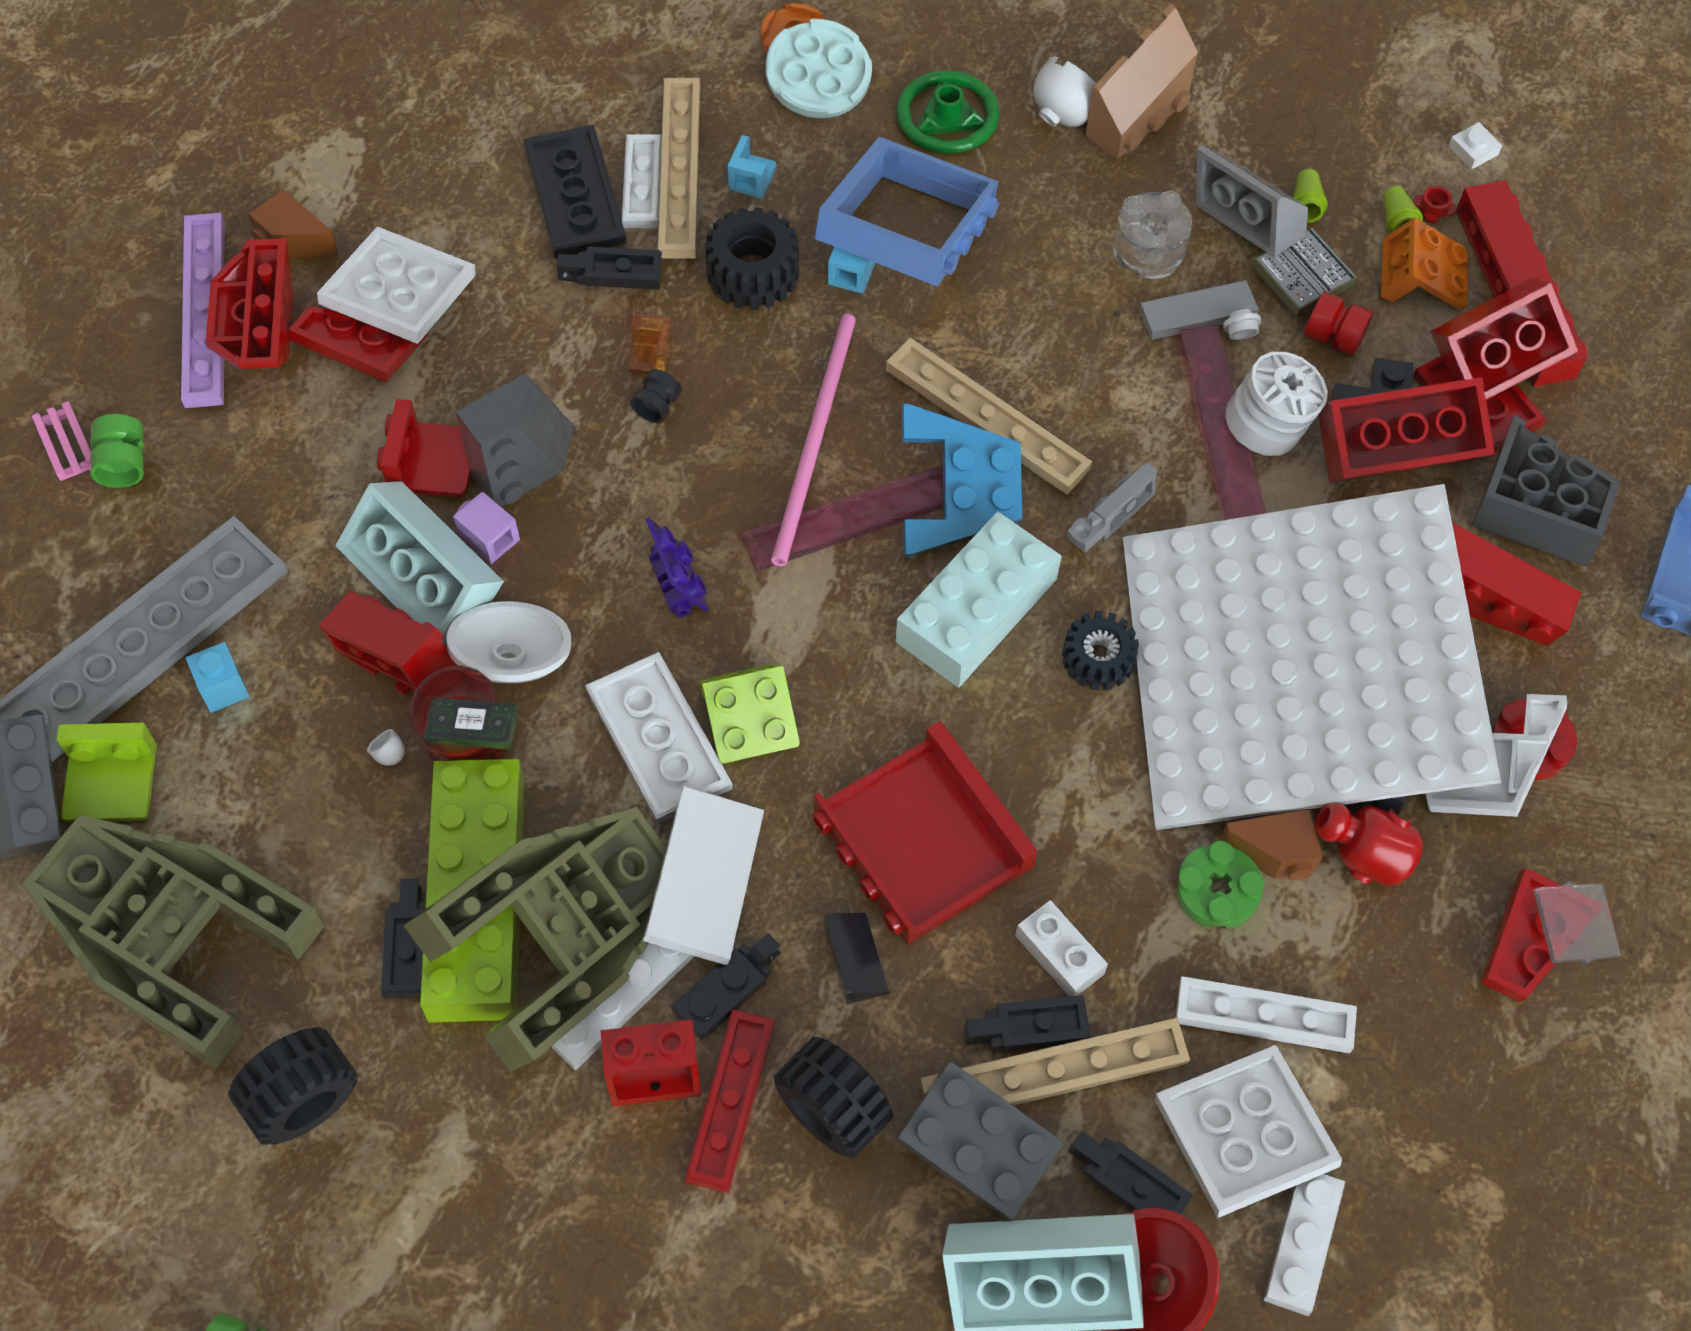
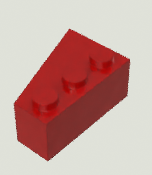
M349 591L318 625L335 651L374 676L380 671L398 682L394 686L396 691L406 696L411 690L420 696L425 704V710L430 713L432 710V714L435 716L466 681V678L457 664L451 659L445 645L441 641L444 638L443 634L429 622L420 624L399 608H396L394 611L388 609L371 595L365 598ZM439 701H442L443 705L438 706L437 703Z

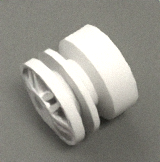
M1270 352L1262 355L1252 366L1243 383L1227 403L1225 417L1229 430L1238 442L1253 452L1265 456H1280L1290 452L1326 405L1328 391L1324 378L1312 364L1300 356L1289 352Z

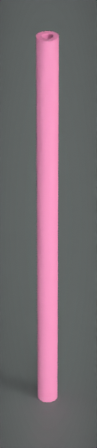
M851 314L842 315L772 555L771 562L776 566H786L855 326L856 318Z

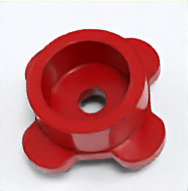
M1431 186L1424 191L1423 195H1416L1413 199V203L1422 211L1425 221L1429 223H1437L1439 218L1444 216H1453L1457 210V206L1452 203L1451 193L1441 186Z

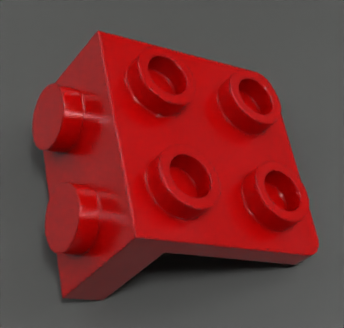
M396 399L393 414H387L385 420V436L387 437L385 447H379L377 453V469L382 470L385 482L402 481L413 493L463 497L467 493L471 471L459 426L417 422L412 400Z

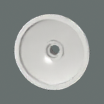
M503 601L479 605L460 614L448 628L446 644L451 659L469 674L496 683H523L544 677L565 662L571 650V633L567 624L559 616L543 607L523 602Z

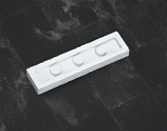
M648 943L645 951L637 957L628 973L630 975L628 981L551 1047L576 1071L602 1046L600 1030L621 1028L695 956Z
M1182 976L1179 981L1175 1018H1178L1179 1024L1351 1053L1354 1048L1357 1006Z

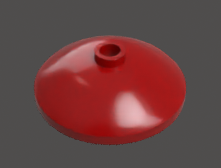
M1145 1208L1128 1213L1134 1214L1140 1256L1144 1324L1143 1328L1102 1331H1201L1214 1311L1220 1290V1268L1216 1252L1210 1240L1194 1222L1168 1209ZM1168 1278L1169 1288L1161 1294L1159 1292V1284L1163 1279Z

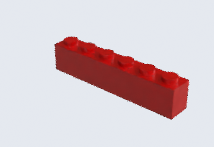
M1506 180L1464 188L1456 214L1493 297L1532 277L1552 283L1579 351L1532 375L1530 380L1533 386L1576 379L1587 360V348L1575 331L1570 311L1566 310L1563 305L1558 284L1551 279L1546 268L1545 256L1538 250L1533 240L1531 226L1525 222L1520 212L1517 196L1512 194Z

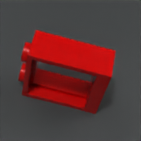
M693 1020L600 1030L604 1077L612 1107L701 1096ZM653 1082H658L661 1086L657 1091H653L650 1089V1085Z

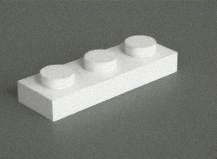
M1322 1174L1293 1187L1263 1301L1306 1316L1312 1313L1345 1181Z

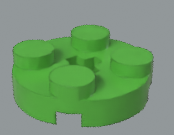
M1216 841L1212 845L1202 846L1191 852L1181 864L1176 883L1178 902L1189 918L1202 926L1209 928L1211 925L1218 927L1226 926L1225 929L1238 927L1252 917L1260 903L1265 885L1264 878L1260 874L1255 862L1247 854L1225 841ZM1211 879L1225 880L1228 883L1227 889L1230 893L1225 894L1222 891L1213 893L1210 890L1213 884Z

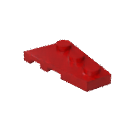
M1528 868L1523 869L1518 873L1480 983L1519 1003L1525 1000L1557 963L1556 960L1566 948L1582 933L1581 930L1597 915L1603 906Z

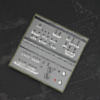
M1313 227L1306 230L1304 238L1276 257L1264 252L1255 257L1252 263L1255 271L1296 317L1315 308L1324 291L1337 296L1355 286L1358 280L1357 275Z

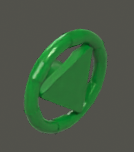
M953 70L933 71L911 81L903 89L896 106L898 124L904 134L923 149L943 154L962 153L980 146L994 133L1000 116L997 97L985 83L973 75ZM938 84L916 127L912 122L909 108L912 99L928 87ZM960 87L974 91L982 99L986 120L963 100V91ZM977 130L966 138L958 140H943L930 136Z

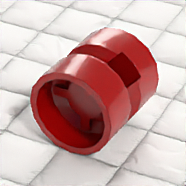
M1324 291L1311 314L1304 336L1321 344L1331 341L1333 349L1353 357L1365 336L1374 312L1357 304L1347 307L1343 298Z

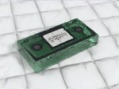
M432 698L424 737L427 743L511 749L519 710L516 704Z

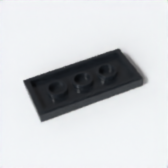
M594 125L525 138V150L554 257L558 258V254H578L579 252L587 251V247L608 248L627 244L626 234Z

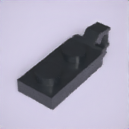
M587 247V251L579 252L578 255L558 254V279L576 282V284L585 286L660 290L662 252L660 250Z
M401 879L399 903H390L389 910H386L381 995L384 999L421 998L423 952L404 927L406 923L426 909V902H422V886H419V879Z
M769 933L754 944L752 948L744 943L738 950L732 951L727 965L719 963L671 1005L672 1011L681 1021L693 1020L694 1034L701 1041L704 1040L730 1017L732 1009L738 1010L766 984V978L772 973V969L768 965L781 954V945Z
M1082 995L999 1003L996 1008L986 1010V1018L968 1019L964 1027L967 1045L990 1043L992 1051L1002 1050V1052L1059 1046L1091 1038L1085 1000Z
M1081 1131L1068 1150L1071 1155L1086 1166L1082 1173L1091 1179L1090 1181L1131 1211L1145 1208H1162L1181 1214L1193 1197L1192 1193L1118 1140L1116 1143H1113L1105 1138L1102 1144H1099Z

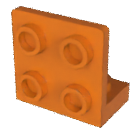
M1413 218L1383 238L1381 297L1393 303L1417 287H1421L1458 310L1466 308L1468 297V250L1463 245L1417 218Z

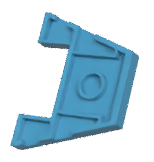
M903 404L901 408L902 442L942 443L944 520H904L903 557H912L933 548H941L950 545L952 542L971 536L974 537L997 511L1015 524L1019 523L1022 520L1021 442L911 404Z

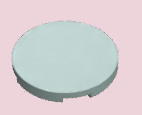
M810 19L808 23L796 25L788 30H782L769 47L766 58L768 85L778 101L800 115L812 118H830L842 115L859 104L870 85L872 62L865 47L859 41V36L855 32L837 22L824 19Z

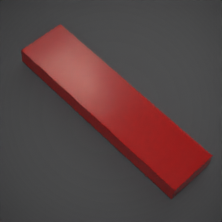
M732 1009L685 1176L686 1183L730 1194L773 1034L775 1019Z

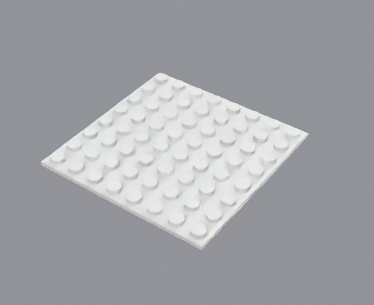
M1445 484L1123 537L1132 624L1136 632L1135 639H1138L1139 642L1136 660L1156 830L1322 808L1327 803L1333 802L1344 805L1501 783Z

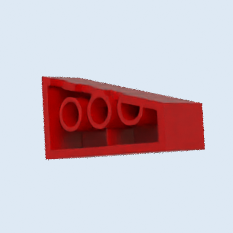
M1452 522L1470 617L1546 646L1569 631L1582 592Z

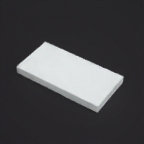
M659 652L585 685L591 702L657 825L675 816L683 786L716 796L733 789L730 778Z
M683 786L643 941L720 964H728L732 954L764 810Z

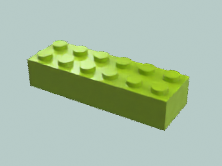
M519 759L434 761L426 908L523 839L525 779ZM511 905L453 950L432 962L423 953L420 1006L428 1023L501 1021L517 1008L520 918Z

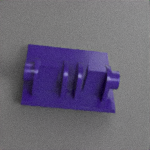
M649 517L646 518V523L655 543L650 548L649 560L657 575L658 582L661 583L660 587L670 612L675 613L676 617L682 618L691 613L690 608L695 605L705 612L709 609L704 599L707 589L701 577L693 572L690 563L694 561V557L690 548L683 540L678 542L666 526L661 528Z

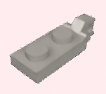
M1145 462L1136 472H1129L1110 496L1105 495L1096 503L1093 512H1090L1088 517L1078 518L1068 530V541L1084 553L1100 539L1106 541L1155 495L1157 469Z

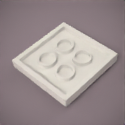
M377 226L317 292L318 304L418 344L475 277V264Z
M1276 1045L1156 1093L1155 1102L1217 1218L1327 1173L1341 1165L1342 1158Z

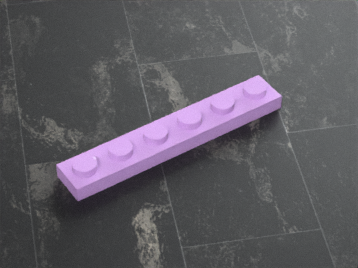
M222 213L184 216L181 400L185 408L224 405V359L208 349L205 344L210 283L225 266V221Z

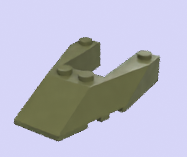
M638 807L598 817L575 826L556 829L550 833L533 838L528 837L514 844L404 925L427 959L432 962L453 950L511 905L559 971L558 975L484 1034L486 1040L510 1072L535 1061L628 981L630 977L628 973L637 957L645 951L648 942L643 941L666 846Z
M81 815L76 818L22 883L100 990L179 1047L215 1070L243 1035V1031L231 1015L167 976L169 971L216 912L224 915L296 961H299L325 927L313 906L209 843L201 842L196 844L177 840L173 835L159 832L155 835L136 831L131 826Z

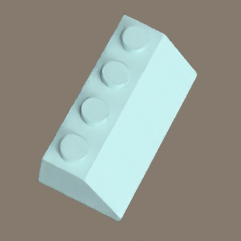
M402 481L370 483L335 545L396 608L403 610L420 624L429 622L443 634L444 638L441 640L443 644H446L447 631L451 623L465 611L479 605L491 603L504 582Z
M1134 1214L948 1224L943 1250V1262L955 1331H1088L1143 1328L1140 1256Z

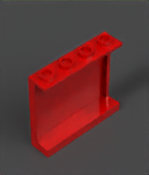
M941 721L927 728L925 741L827 799H824L820 792L814 795V813L811 815L816 827L824 836L829 833L837 845L835 846V852L841 863L847 869L851 866L860 877L858 884L865 897L870 902L876 900L884 911L882 919L888 930L894 936L900 934L907 945L1029 871L1035 864L1037 849Z

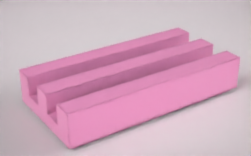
M69 401L62 403L63 408L56 411L54 407L47 409L48 414L41 417L39 413L31 415L60 481L90 470L91 450ZM67 418L86 460L78 463L61 424V421ZM52 424L71 466L66 469L62 466L46 428Z

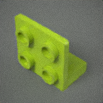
M772 663L698 680L701 696L705 699L717 757L721 764L799 746L800 742L784 667L780 663Z
M145 723L58 725L56 740L69 758L61 810L62 820L65 823H73L81 815L109 822L146 821L149 817L157 743Z

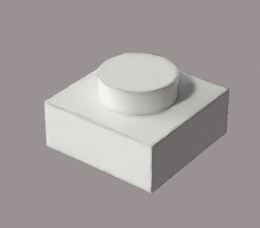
M1478 122L1452 136L1448 147L1472 170L1498 156L1502 145Z

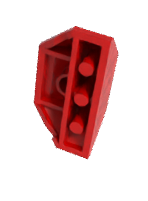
M286 238L247 240L241 247V252L229 260L211 280L205 344L208 349L239 369L279 368L289 359L290 340L288 328L292 323L293 290Z

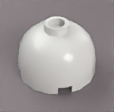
M1050 57L1039 71L1034 84L1033 94L1035 102L1041 109L1039 116L1046 123L1054 127L1058 123L1066 127H1077L1087 123L1093 87L1097 83L1069 61L1064 66L1055 63L1059 57Z

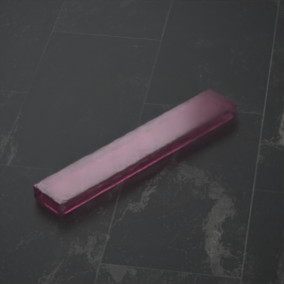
M1218 326L1180 330L1179 341L1224 520L1265 514L1266 510L1250 450L1237 441L1227 425L1225 417L1226 407L1235 392Z
M943 465L801 513L788 561L904 522L905 519H913L944 508ZM783 519L742 533L743 542L756 571L775 566L771 559Z

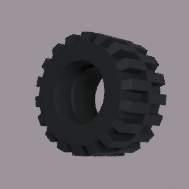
M746 207L740 208L739 213L736 214L730 211L724 214V220L717 219L713 223V230H709L706 235L705 255L708 283H711V289L715 295L721 294V300L727 304L733 301L734 307L742 309L746 305L750 306V310H758L759 305H765L766 308L772 307L775 300L782 302L787 298V292L792 293L795 288V281H798L799 240H797V233L794 227L790 228L789 221L786 218L778 219V213L771 210L765 213L763 208L755 207L754 211H747ZM749 255H757L765 258L761 261L747 262L740 260V258Z
M321 1027L307 1028L280 1038L255 1055L232 1081L228 1096L258 1142L263 1145H274L297 1138L328 1119L352 1093L357 1084L358 1075L326 1029Z
M813 1036L773 1077L781 1099L799 1122L829 1149L848 1158H855L894 1117L889 1100L874 1078L846 1051L820 1037Z

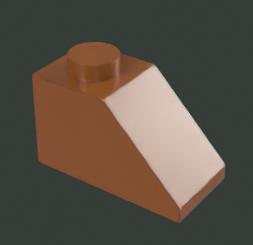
M284 189L248 214L254 229L251 231L253 239L286 238L289 258H333L338 254L331 230Z
M1309 809L1229 822L1226 824L1220 841L1228 842L1234 848L1247 854L1260 871L1273 879L1288 877L1289 880H1301L1307 878L1315 872L1323 857Z

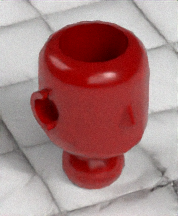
M1333 802L1327 803L1320 810L1315 820L1314 827L1317 835L1327 842L1337 841L1339 859L1348 867V872L1354 878L1365 884H1370L1372 880L1384 886L1402 883L1414 872L1422 855L1423 841L1420 832L1411 825V820L1399 817L1391 808L1387 812L1376 806H1363L1351 814L1346 806Z

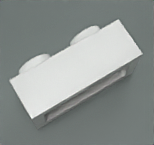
M1051 900L1017 926L1015 934L1017 939L1068 996H1078L1105 974L1108 963Z

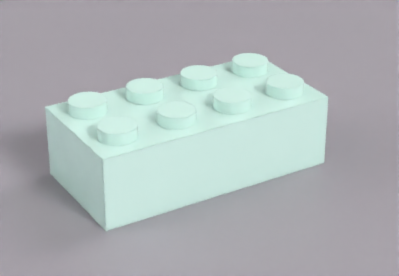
M997 511L897 618L895 642L959 688L1057 580L1061 555Z

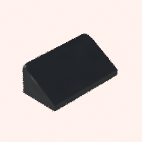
M866 912L824 915V927L846 1004L889 994Z

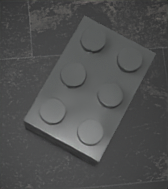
M952 1061L942 1067L893 1139L1005 1221L1014 1219L1064 1144L1059 1138Z

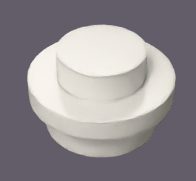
M1250 309L1234 311L1229 315V319L1224 321V331L1229 333L1231 340H1244L1254 337L1259 333L1258 326L1261 324V317L1259 314L1252 313Z

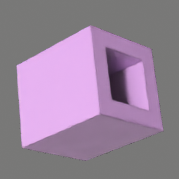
M483 491L473 500L464 502L453 516L458 537L490 564H493L520 540L516 520Z

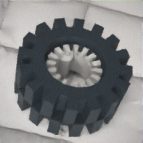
M1095 611L1094 619H1091L1089 613L1082 615L1081 622L1076 619L1072 623L1071 630L1068 629L1062 653V656H1064V668L1069 667L1068 675L1071 679L1078 675L1079 685L1085 687L1087 681L1092 682L1091 690L1098 691L1100 683H1104L1105 690H1110L1113 688L1114 682L1120 686L1124 683L1125 677H1130L1136 662L1139 642L1138 639H1135L1136 632L1133 627L1126 630L1128 621L1124 618L1117 623L1115 622L1116 614L1109 612L1108 619L1102 618V611ZM1092 646H1105L1107 648L1106 658L1101 657L1099 659V656L1094 657V648Z

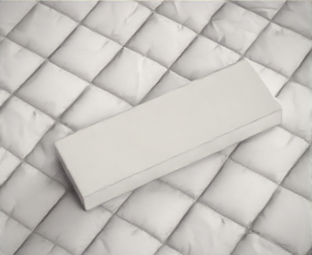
M626 134L622 224L624 228H659L662 134Z

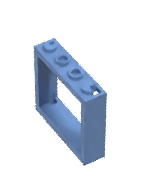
M878 137L819 208L815 239L938 287L946 274H953L960 255H967L973 237H980L987 218L995 216L999 207L998 199L995 198L999 181ZM882 177L969 210L941 249L851 216Z

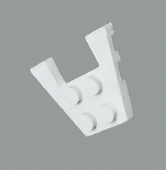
M1527 694L1524 733H1492L1501 783L1425 793L1430 812L1517 817L1567 709L1566 695Z

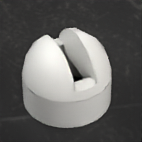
M388 729L379 734L370 743L367 752L379 764L395 765L405 755V745L393 729Z

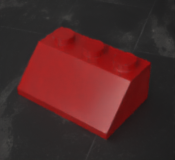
M1533 277L1431 330L1444 365L1454 379L1460 381L1482 377L1486 399L1579 352L1552 283Z

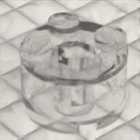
M1164 191L1162 193L1145 192L1129 196L1124 200L1119 212L1113 243L1115 258L1123 268L1126 269L1128 266L1137 271V276L1149 279L1166 277L1177 270L1178 265L1184 261L1193 227L1191 213L1181 202V197L1176 192Z

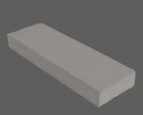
M1244 280L1140 303L1139 312L1150 339L1154 340L1223 325L1224 321L1229 319V315L1237 310L1250 309L1252 313L1258 314L1259 309L1247 281Z

